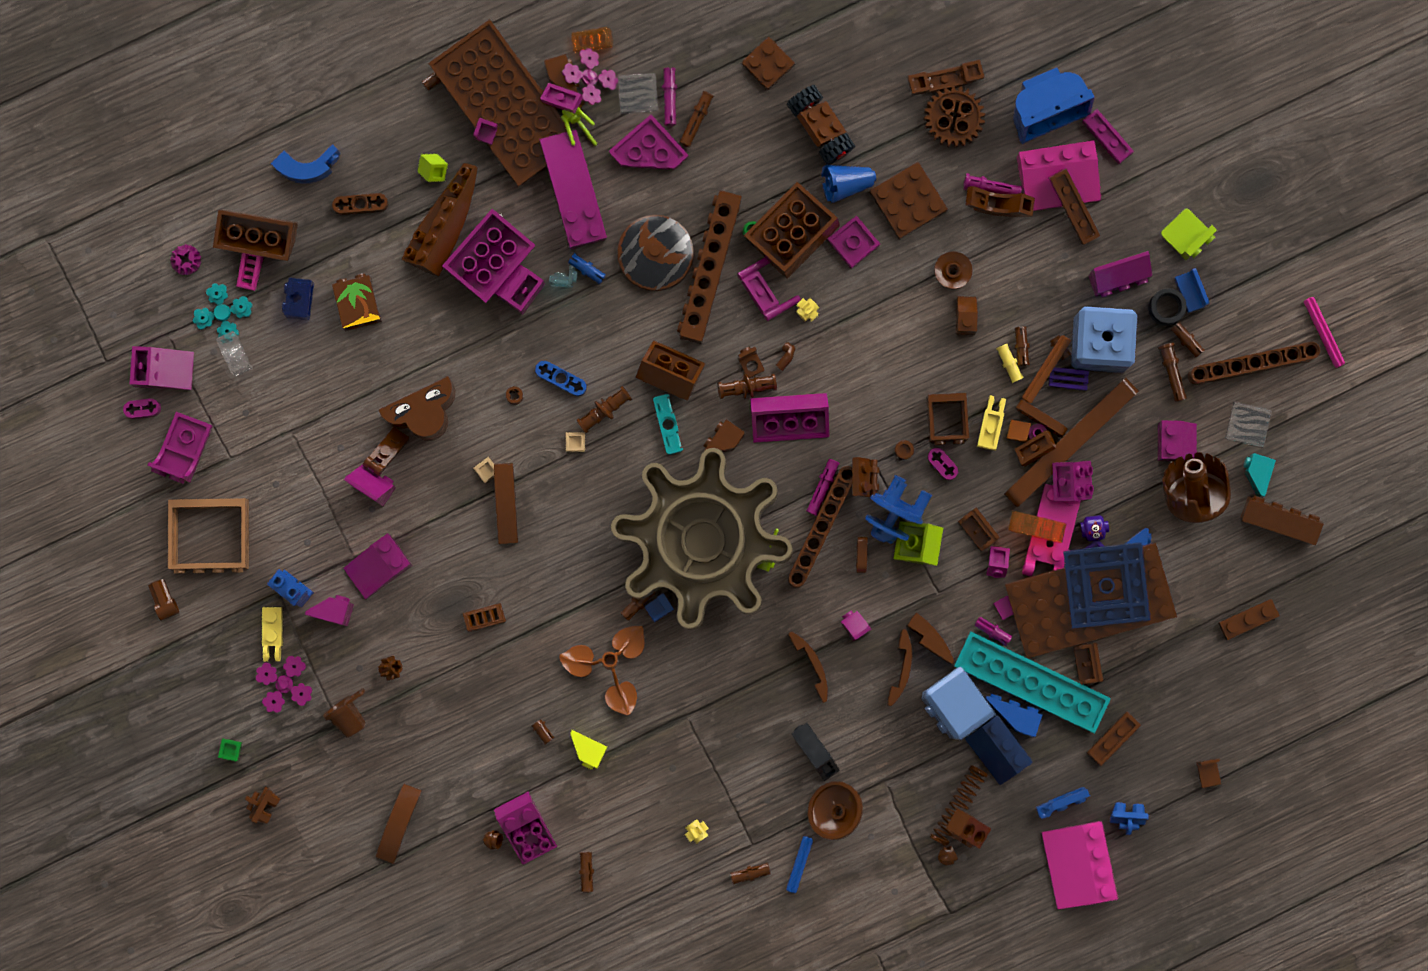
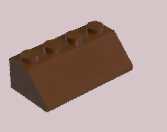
M224 209L218 210L213 248L288 261L295 243L298 223Z

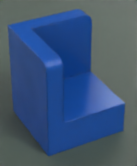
M664 593L645 605L654 623L674 611Z

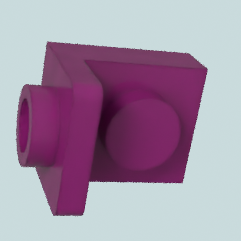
M990 547L988 576L994 578L1006 577L1009 565V548Z

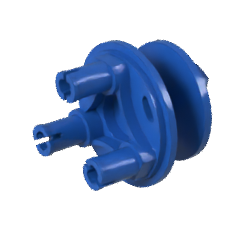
M895 475L888 490H885L883 495L875 493V495L870 497L875 503L890 511L885 521L871 515H866L865 519L874 525L871 535L881 542H888L890 544L897 537L908 540L909 535L894 526L898 516L911 522L922 524L921 516L932 495L922 490L915 504L911 506L900 499L905 487H907V484L904 483L906 480Z

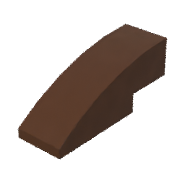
M915 613L907 627L922 636L919 641L920 645L951 665L954 659L943 638L926 619Z

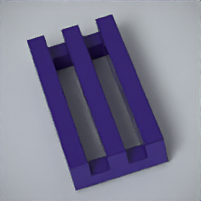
M1054 367L1049 376L1048 387L1087 391L1089 371ZM1054 372L1082 375L1084 378L1054 375ZM1053 379L1082 382L1083 386L1055 383Z

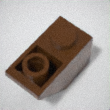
M726 419L724 423L720 422L714 430L717 433L713 439L709 437L703 447H705V450L717 448L722 452L733 451L744 437L745 432Z

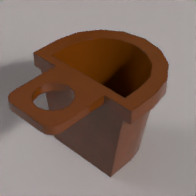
M364 688L350 697L348 695L323 715L325 720H330L346 738L362 730L365 726V720L352 702L365 693Z

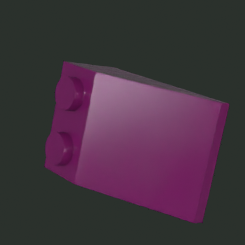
M362 465L344 478V481L383 507L396 489L392 485L393 480L385 475L383 478L373 473L372 469H367Z
M387 533L343 569L363 597L367 599L413 565L393 537Z

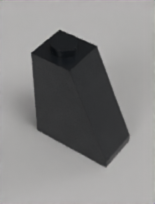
M808 723L799 725L791 733L823 781H826L840 771L834 759Z

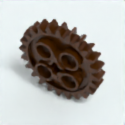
M952 86L951 91H948L945 87L943 94L938 90V97L932 95L931 100L933 102H927L929 108L925 109L924 113L928 115L924 117V121L929 122L925 125V128H931L928 134H935L934 141L938 138L941 139L940 145L946 141L947 147L954 143L955 148H957L960 142L964 147L966 140L972 143V137L977 139V132H982V127L979 125L985 124V121L981 118H984L986 114L980 111L984 109V106H978L981 99L974 100L975 93L971 96L968 95L969 89L964 93L961 86L958 91H955L954 86ZM959 101L954 131L951 133L952 115L955 110V103ZM948 102L952 105V108L949 110L944 109L942 104ZM967 106L971 112L963 113L961 107ZM944 120L948 123V127L942 128L938 122ZM959 124H963L966 126L967 130L961 132L958 130L957 126Z

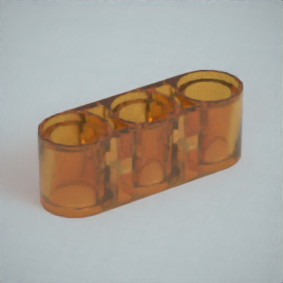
M1012 511L1008 530L1062 543L1067 524Z

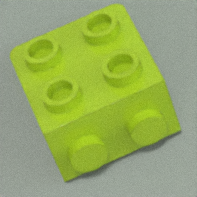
M1184 209L1161 232V236L1187 260L1191 256L1195 258L1202 251L1200 247L1204 243L1208 245L1215 238L1213 234L1217 229L1213 225L1207 228L1189 209Z

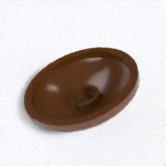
M835 781L824 784L813 794L809 802L808 819L812 829L819 836L829 840H839L849 836L857 828L862 817L863 806L861 798L852 786L844 782Z

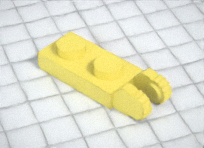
M989 396L977 447L996 451L1004 418L1003 411L1006 399L1001 398L997 412L992 411L994 396Z
M262 607L264 662H268L270 657L269 646H275V661H281V646H283L282 607Z

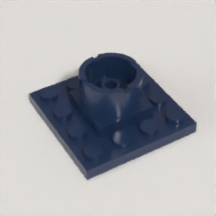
M1141 542L1063 551L1072 628L1150 620ZM1120 568L1124 599L1093 602L1089 572ZM1104 577L1099 581L1101 592L1108 594L1114 590L1115 584L1111 578ZM1103 581H1111L1112 588L1107 591L1101 588Z

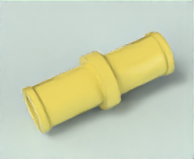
M1008 344L996 348L1004 363L1002 366L1006 368L1012 383L1024 378L1016 364L1018 361L1016 358L1014 359Z

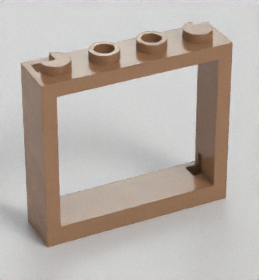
M246 498L168 500V569L174 570L175 574H184L185 570H193V573H205V570H212V573H224V569H232V573H242L243 569H249V500ZM241 508V563L178 564V509Z

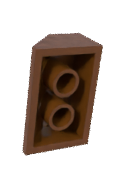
M653 340L641 361L635 378L688 401L706 363Z

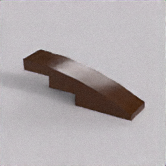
M513 463L494 464L499 544L518 543Z

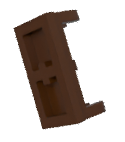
M977 507L958 521L981 552L1000 538Z
M1097 643L1074 646L1079 683L1088 684L1103 681Z

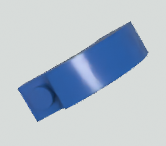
M332 144L317 160L311 163H300L294 160L286 151H283L271 165L283 177L293 182L314 183L332 173L328 166L338 161L340 152Z

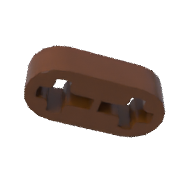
M857 537L856 573H866L867 537Z

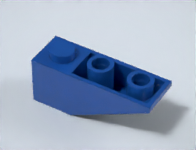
M991 694L990 697L985 696L984 699L1014 731L1031 737L1036 736L1042 715L1038 714V709L1029 706L1027 709L1021 708L1020 703L1012 700L1006 703L1001 701L1002 697Z

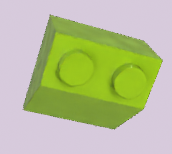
M900 521L899 529L908 534L909 539L903 540L897 537L893 559L937 566L943 528L926 523L917 524Z

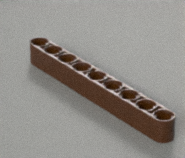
M1127 378L1123 379L1055 444L1056 449L1044 455L1004 495L1018 508L1053 474V463L1066 462L1131 400L1139 390Z

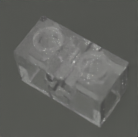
M234 331L216 338L231 374L236 377L253 369L241 341Z

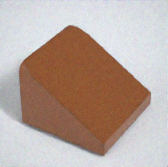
M1011 420L1007 439L1026 443L1031 423Z

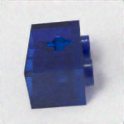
M289 278L288 283H285L284 293L287 296L286 301H283L282 313L287 318L310 321L314 282L312 280ZM299 295L301 300H298L296 303L293 299Z

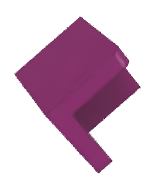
M479 118L473 138L492 145L498 124Z

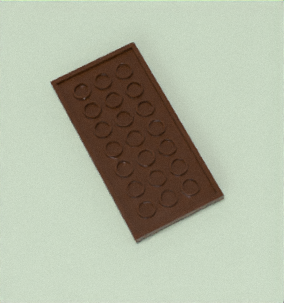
M489 19L428 64L475 128L479 118L498 124L492 145H487L519 187L547 167L540 139L567 132L555 107L540 100L543 91Z
M1156 542L1142 546L1150 620L1072 628L1065 567L1005 584L1026 658L1176 618L1177 614ZM1120 568L1089 572L1093 602L1124 599ZM1109 577L1113 580L1115 588L1111 593L1105 594L1100 591L1099 581L1102 578ZM1105 580L1101 584V588L1106 591L1110 590L1113 586L1109 580Z

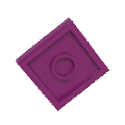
M857 215L827 239L850 269L881 245Z

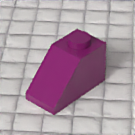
M851 610L842 616L844 620L840 623L853 641L871 630V627L858 611L853 613Z

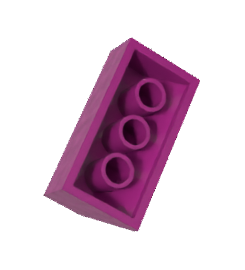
M827 393L750 398L753 443L830 437Z

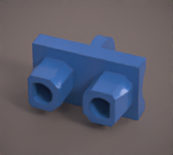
M1116 802L1110 816V823H1119V829H1126V835H1131L1132 830H1139V825H1145L1146 820H1148V813H1145L1143 804H1133L1132 812H1126V804Z

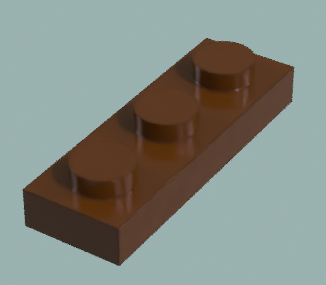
M1269 599L1220 621L1218 624L1225 639L1229 640L1280 615L1273 600Z

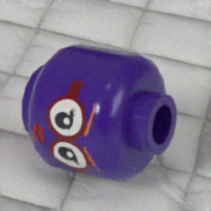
M1101 515L1085 517L1083 522H1080L1082 537H1085L1087 541L1103 540L1106 537V533L1109 532L1108 521H1104Z

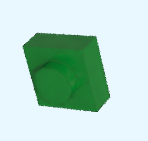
M222 738L218 758L239 761L242 742Z

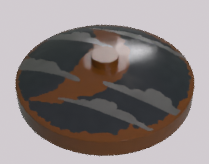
M649 215L639 218L626 228L618 244L619 265L626 278L639 288L649 291H663L672 288L686 277L692 266V240L686 229L672 218L662 215Z

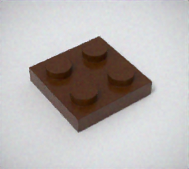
M767 37L742 61V65L767 90L795 65L793 60L770 37Z

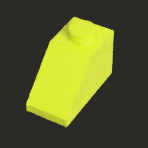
M572 730L570 734L579 760L583 761L582 765L591 770L593 767L598 768L608 747Z

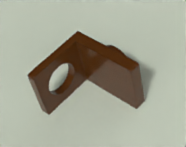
M747 347L740 351L738 360L749 378L765 371L757 355L756 347ZM749 361H755L758 364L756 371L751 372L747 369Z
M1215 758L1196 762L1202 788L1221 785L1217 765L1220 759Z

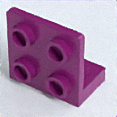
M1091 461L1053 463L1054 501L1092 499L1094 488L1092 485L1093 467Z

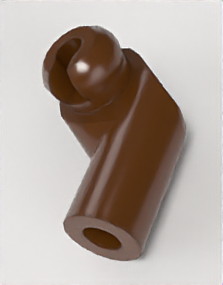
M789 342L783 345L782 350L786 353L776 364L782 371L792 361L795 352L794 345H791Z

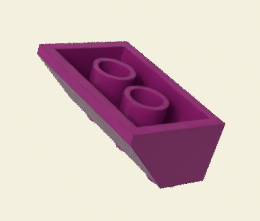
M1149 251L1094 268L1088 276L1095 297L1101 295L1104 298L1112 295V291L1118 289L1120 292L1130 289V285L1137 284V286L1147 284L1148 280L1152 277Z

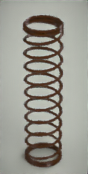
M970 765L968 770L977 778L967 774L964 775L965 778L969 780L972 784L964 781H961V784L969 791L957 788V791L960 794H962L965 798L960 797L958 795H953V797L962 805L951 801L949 802V804L954 809L957 808L953 804L962 807L966 810H969V807L962 803L956 797L963 799L967 802L973 803V801L965 794H963L961 791H964L973 796H977L975 792H973L964 784H967L980 790L981 788L968 777L985 783V781L978 775H976L973 771L982 775L985 778H988L987 776L989 775L986 772L982 771L981 769L973 765ZM945 808V811L951 816H953V814L949 811L954 813L955 811L949 808ZM941 815V817H942L947 823H949V821H948L946 818H948V819H950V820H951V818L948 817V816H945V815ZM937 822L946 832L936 828L933 830L943 839L933 834H930L929 837L948 847L947 845L950 842L937 831L951 836L952 833L942 826H947V824Z

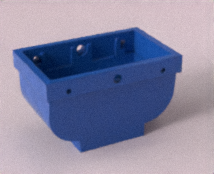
M1056 67L1022 82L1021 92L1016 98L1013 115L1021 144L1091 114L1095 97L1091 89L1088 90L1079 75L1071 72L1060 74Z

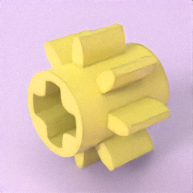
M803 298L797 303L796 306L799 309L796 310V313L805 322L808 319L813 321L818 316L816 311L819 307L811 298L807 301Z
M695 820L686 827L688 832L685 836L690 842L694 840L697 844L708 836L706 830L709 828L704 821L699 823L698 820Z

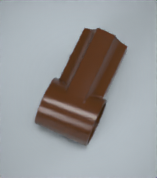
M165 579L148 585L155 602L156 614L161 621L179 614L177 603L171 597Z

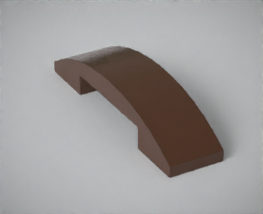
M976 60L953 68L909 75L907 78L912 95L937 92L938 90L943 91L945 87L951 89L952 86H963L982 80L985 76L981 61Z
M905 629L901 630L898 649L905 650L898 687H890L887 706H892L898 700L907 684L911 671L912 648L908 632Z
M794 632L788 633L796 651L804 648L821 681L814 685L822 702H826L828 696L827 680L820 660L806 641Z
M403 784L376 854L377 858L395 863L401 842L422 790Z

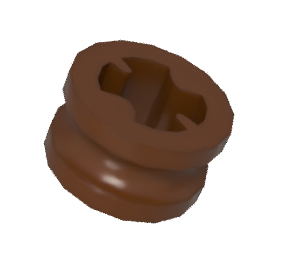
M516 386L510 387L506 391L507 401L512 405L522 402V390ZM512 391L514 393L515 391L518 392L519 398L517 400L515 398L511 400L510 393Z

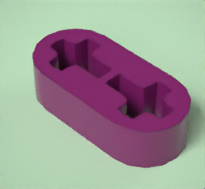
M155 399L129 401L123 407L124 414L131 419L154 417L161 411V405ZM150 403L156 406L153 412L148 409L144 410V407H149ZM131 405L135 408H140V410L134 411V415L128 412V409H131Z
M934 448L929 452L927 458L931 466L943 479L953 480L958 474V468L954 462L939 448ZM932 453H940V460L943 463L940 464L937 460L933 461ZM944 464L947 468L952 467L954 469L952 471L953 476L950 474L945 475L946 469L943 467Z

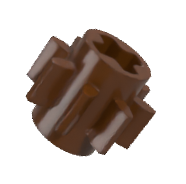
M394 656L381 659L382 663L378 666L380 676L386 677L387 681L400 678L399 673L403 670L400 660H395Z

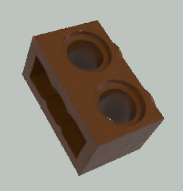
M958 808L946 827L947 830L952 832L951 837L969 848L975 846L979 849L991 831V828Z

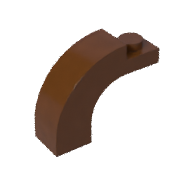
M971 186L967 190L966 206L974 208L973 211L989 215L1033 216L1035 198L1023 193L998 194Z

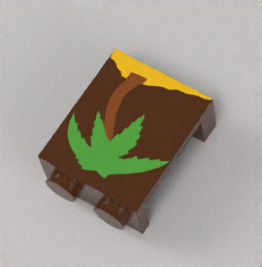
M359 274L355 276V279H339L335 284H332L342 328L345 331L382 322L371 284L372 278L369 275Z

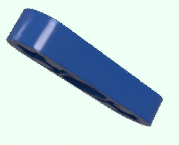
M540 361L536 365V373L541 379L577 397L586 393L587 386L585 381L548 361ZM547 365V369L553 373V369L557 371L554 372L551 380L549 379L551 375L546 372L542 375L539 368ZM560 373L565 374L567 377L566 382L563 384L556 382V376ZM570 378H573L571 382L575 385L581 383L583 390L575 392V388L569 385V388H566Z

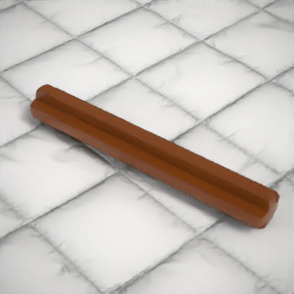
M1061 335L1022 396L1023 400L1028 403L1033 402L1070 344L1071 340Z

